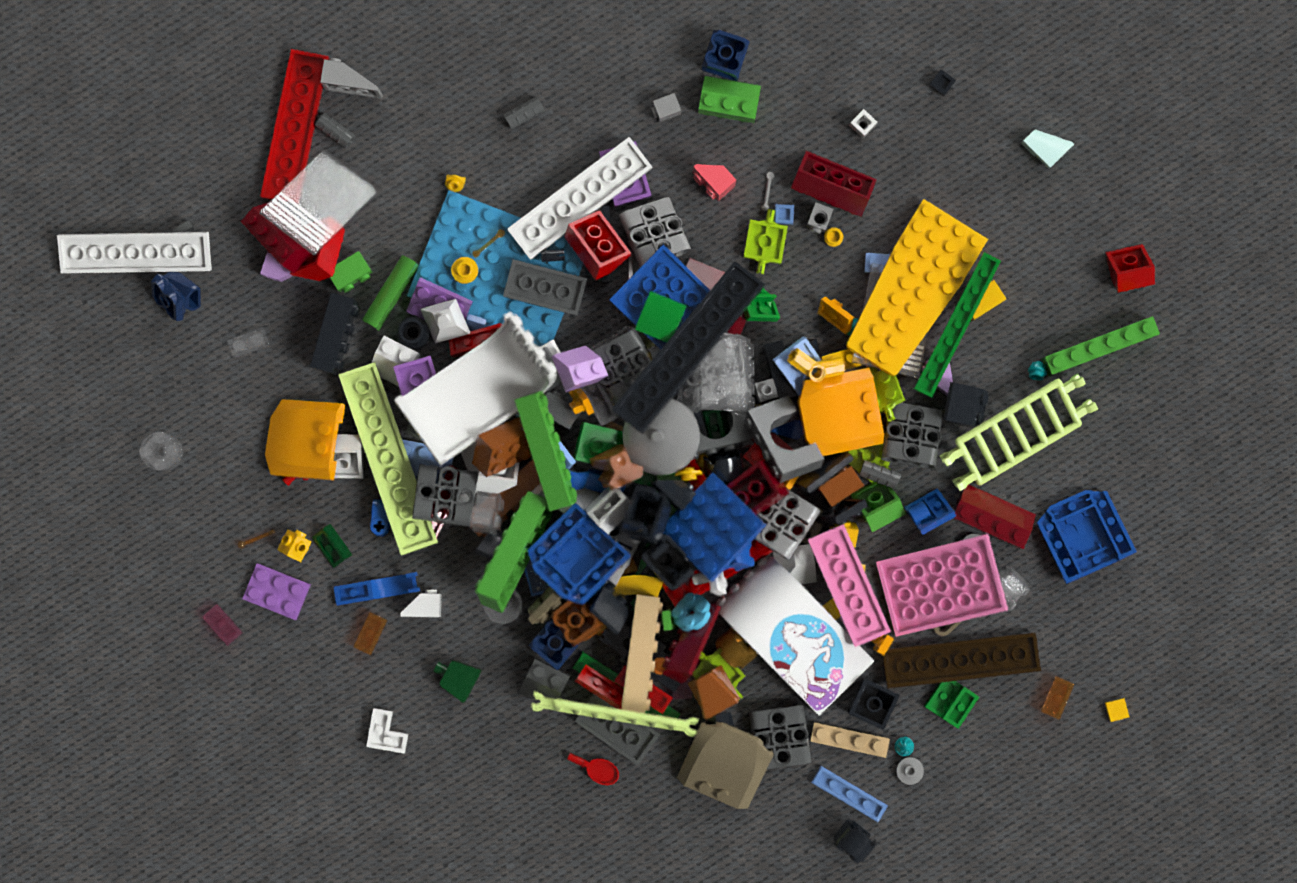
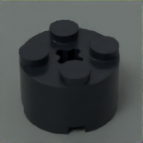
M735 449L734 452L720 450L717 451V454L708 456V458L703 457L707 478L714 473L725 483L734 481L745 472L742 454L738 449Z
M850 818L844 822L833 836L834 845L842 852L846 850L850 854V859L857 864L860 861L864 862L878 845L876 839L872 842L869 838L871 834L855 821L851 824Z

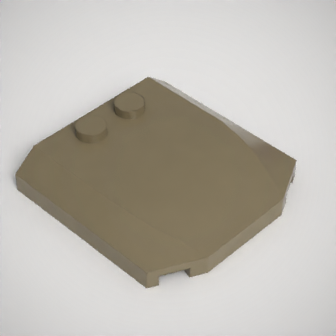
M701 722L677 779L685 787L734 808L747 809L768 768L773 752L771 750L769 752L758 737L725 723L705 725L706 722Z

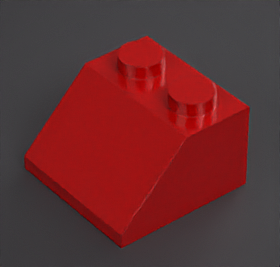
M1143 244L1106 252L1112 283L1118 293L1155 284V266Z

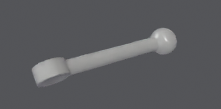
M768 172L766 175L768 180L764 204L761 206L763 211L769 209L767 204L771 180L774 178L772 172Z

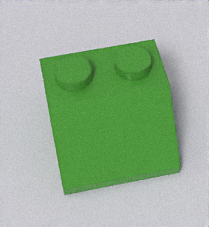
M873 482L850 494L852 499L866 501L868 507L861 510V515L872 532L906 514L893 488L886 487L880 483Z

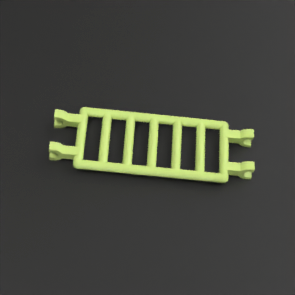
M1076 374L1064 384L1060 379H1056L956 438L955 444L957 447L939 455L941 461L946 466H949L962 456L970 470L967 474L952 480L955 487L961 491L973 481L979 486L983 485L1082 425L1081 417L1098 410L1096 403H1092L1091 399L1086 400L1075 409L1068 395V392L1086 384L1083 377ZM1056 388L1073 421L1064 428L1047 396V393ZM1039 398L1057 431L1046 437L1030 403ZM1024 408L1040 442L1030 447L1013 414ZM1005 418L1008 419L1024 450L1015 457L997 424ZM988 428H991L1007 459L1000 466H997L981 435V432ZM973 437L991 470L983 476L980 475L964 444Z
M534 692L535 699L541 702L539 704H532L533 711L548 709L630 724L682 731L689 737H694L696 734V730L689 728L690 725L696 726L698 721L696 718L684 721L560 699L544 698L541 693Z

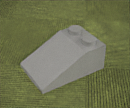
M330 58V60H324L321 84L325 90L382 98V93L376 85L341 62L340 59Z

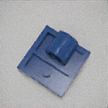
M938 488L904 507L922 535L956 517L954 510Z

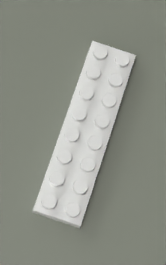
M628 137L507 230L528 258L532 260L541 251H544L565 235L569 223L597 211L651 170L652 166L631 138Z
M209 232L57 235L60 273L212 270Z

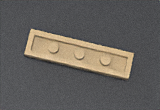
M816 722L813 724L810 742L886 758L890 741L889 738Z

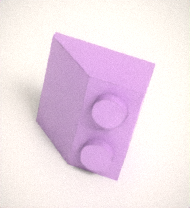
M587 346L552 356L565 392L598 383L608 375L601 357Z

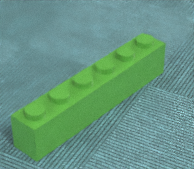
M1152 316L1042 358V361L1046 365L1049 377L1150 339L1160 333Z
M542 391L515 399L549 511L573 505L577 502V493L572 488L571 474L565 465V454L560 449L559 435L553 427V416L547 408V397L543 395Z

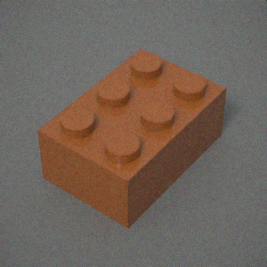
M515 418L478 435L472 464L485 477L497 474L501 470L530 458L532 453L521 418Z

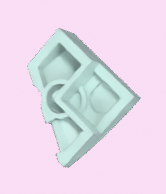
M1034 130L1021 143L1049 169L1074 145L1071 141L1038 130Z

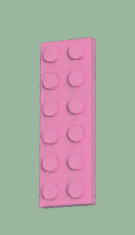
M844 524L808 539L854 647L891 632Z

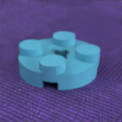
M686 594L672 610L671 614L675 624L685 632L702 628L710 618V604L701 595Z

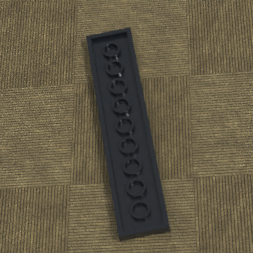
M734 261L611 410L640 434H643L762 291L765 284Z

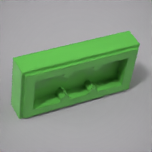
M672 610L662 611L661 624L662 627L664 626V631L676 628L671 614Z

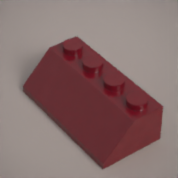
M806 151L791 188L799 193L814 197L816 200L831 204L833 207L841 208L853 215L862 217L877 179Z
M273 201L253 207L240 222L283 267L295 273L316 248L266 210L265 207H269L319 246V244L268 205L272 203L298 223Z
M968 484L959 496L954 508L956 517L952 519L1013 547L1024 549L1031 534L1036 514Z
M710 604V618L702 628L685 632L678 627L676 633L679 636L677 640L674 639L669 648L672 652L669 657L666 656L661 666L664 668L663 675L681 684L692 676L719 614L720 606Z

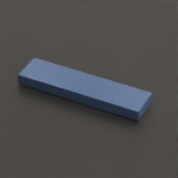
M820 766L811 781L814 785L876 822H879L888 806Z

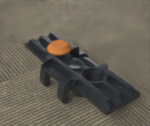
M623 624L620 632L616 635L607 627L599 640L621 654L622 657L618 663L627 666L629 649L623 646V641L631 637V628ZM658 641L657 652H653L652 660H655L654 672H650V676L675 692L681 683L662 674L664 670L661 667L666 656L669 657V655L664 652L667 644Z

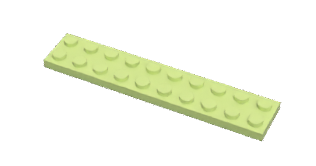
M375 362L339 374L401 556L437 544L438 541L431 521L412 519L417 481Z

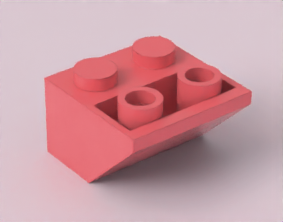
M696 164L693 167V179L700 186L703 184L706 187V193L712 200L716 198L719 201L736 185V179L724 166Z

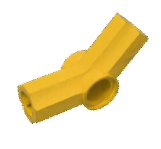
M798 348L792 350L788 355L787 362L815 382L822 381L827 377L843 375L845 371L841 357L815 361ZM817 367L816 373L812 375V370Z

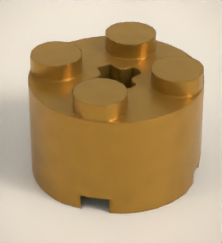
M730 627L716 640V647H720L722 650L720 655L734 668L739 666L740 669H743L759 655L733 627Z

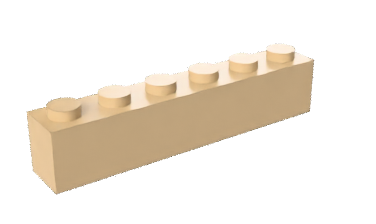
M636 595L621 710L638 713L649 711L650 699H647L648 691H652L653 680H650V672H654L655 660H652L653 652H657L658 641L654 640L655 633H659L660 622L657 621L658 614L662 613L663 602H659V597Z

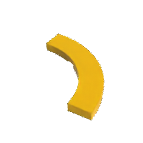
M645 575L622 576L615 587V592L618 594L622 593L624 596L638 594L658 597L663 582L659 578Z

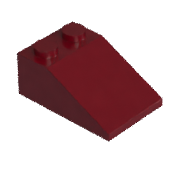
M768 461L757 462L727 485L756 515L789 494L784 483H779L777 477L772 475L771 466Z

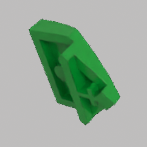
M763 288L744 311L746 321L777 322L780 319V315L775 301H773L777 296L769 294Z

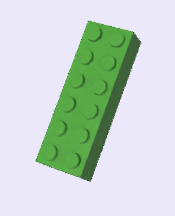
M528 491L526 496L521 498L517 513L515 512L511 517L509 529L504 531L500 546L495 548L491 563H488L485 567L483 579L477 582L475 590L482 605L503 613L530 561L527 550L543 535L554 514L553 511H549L545 497Z

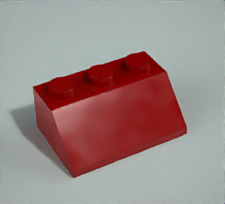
M600 210L569 223L564 238L595 280L612 273L631 255L629 249Z
M330 217L320 220L322 224L334 232L332 235L315 222V225L331 236L327 238L309 224L308 226L327 239L324 242L303 226L305 230L320 240L323 245L319 244L320 248H316L295 273L290 271V274L316 281L333 277L345 229Z

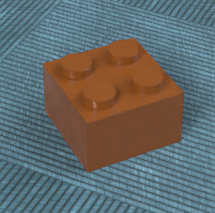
M845 466L835 474L836 476L828 479L817 488V491L829 508L864 486L852 466L848 468Z

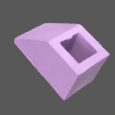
M267 252L260 274L263 277L280 282L292 277L290 271Z

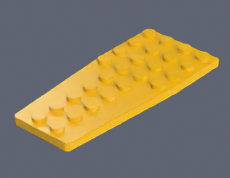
M923 199L895 244L848 339L847 349L890 376L898 374L957 292L988 239Z

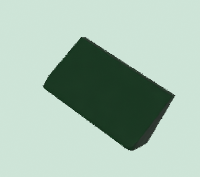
M725 407L703 411L708 438L721 439L727 436L730 429Z
M331 524L322 528L312 537L333 568L352 556V553Z

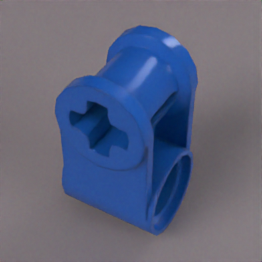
M373 499L370 529L376 536L383 537L389 532L390 522L382 500ZM381 523L384 526V529H381L380 532H378V530L375 527L379 526V524Z

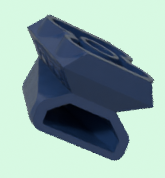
M713 30L702 63V71L737 82L750 41L721 30Z
M168 272L165 275L157 274L152 279V297L158 306L166 310L171 319L181 321L186 309L195 311L201 307L200 288L182 273Z
M551 617L528 646L558 670L579 644L573 647L566 640L560 628L554 624Z

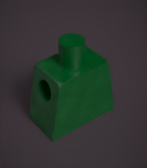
M452 660L449 666L438 662L433 672L443 677L439 683L441 687L459 701L465 703L482 669Z

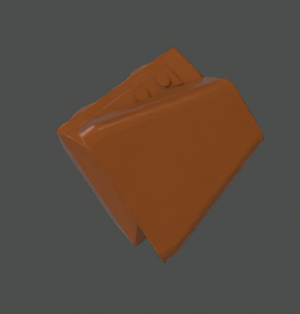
M622 444L590 459L593 468L604 470L598 479L602 483L603 488L609 487L610 490H613L643 475V467L631 463L627 450Z
M567 601L551 615L554 624L560 628L566 640L573 647L582 641L590 639L601 630L600 627L603 625V622L590 611L587 602L582 605Z
M722 665L713 668L688 683L701 707L705 720L731 707L740 699Z

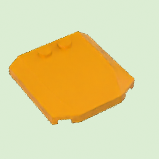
M870 368L844 372L843 375L827 377L819 382L812 381L811 379L803 381L802 391L797 402L804 439L808 445L816 443L821 454L826 456L883 444L884 431L874 378Z
M282 399L270 417L265 450L270 474L273 476L334 481L337 464L334 461L338 426L343 423L345 405L342 403Z

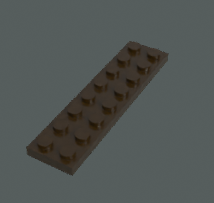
M1036 633L888 649L883 655L887 689L1041 672Z

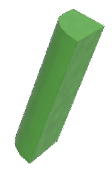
M404 255L400 257L363 317V322L380 331L417 271L418 264Z

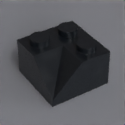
M862 678L847 713L884 730L900 695Z

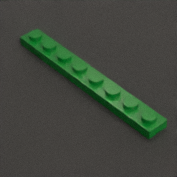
M985 252L982 254L914 390L932 398L1001 260Z

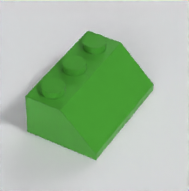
M705 76L698 113L754 123L761 86Z

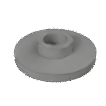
M907 757L899 762L896 772L898 778L903 783L912 785L922 779L924 768L916 758Z

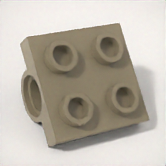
M549 586L528 608V613L530 614L528 620L532 624H542L550 620L552 613L568 600L562 599Z

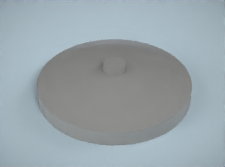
M671 399L643 434H640L627 422L624 424L623 444L629 458L633 463L643 467V471L655 475L675 473L686 467L698 450L700 432L697 420L688 407L675 399Z

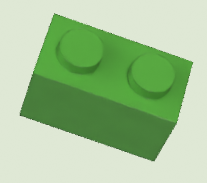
M358 251L335 266L333 277L330 278L339 292L344 291L346 293L354 288L353 284L358 281L361 283L367 281L373 272L362 254Z

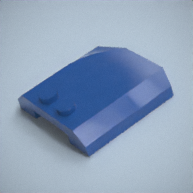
M1085 490L1053 504L1036 523L1065 584L1076 581L1137 552L1107 491Z
M574 503L527 550L535 573L562 599L582 605L631 557L577 503Z

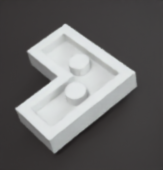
M373 708L366 747L405 753L408 734L390 731L393 711Z

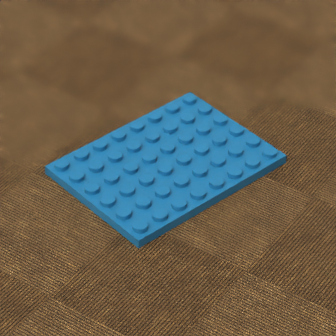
M449 190L407 297L412 298L418 280L421 277L473 301L468 314L486 319V327L498 323L503 324L504 315L511 311L513 316L517 315L522 321L521 327L524 331L528 330L534 338L532 341L534 345L541 347L554 340L564 313L503 297L512 260L579 276L583 262L564 238L565 235L546 248L547 250L564 249L565 254L557 256H565V261H553L546 264V262L541 260V253L530 260L507 230L520 220V217ZM461 257L473 259L478 266L476 279L468 284L459 283L452 276V265Z

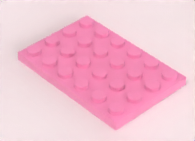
M988 534L876 562L896 637L1008 610Z

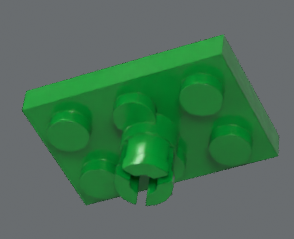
M582 422L573 457L574 460L590 463L592 457L619 444L624 445L623 432Z

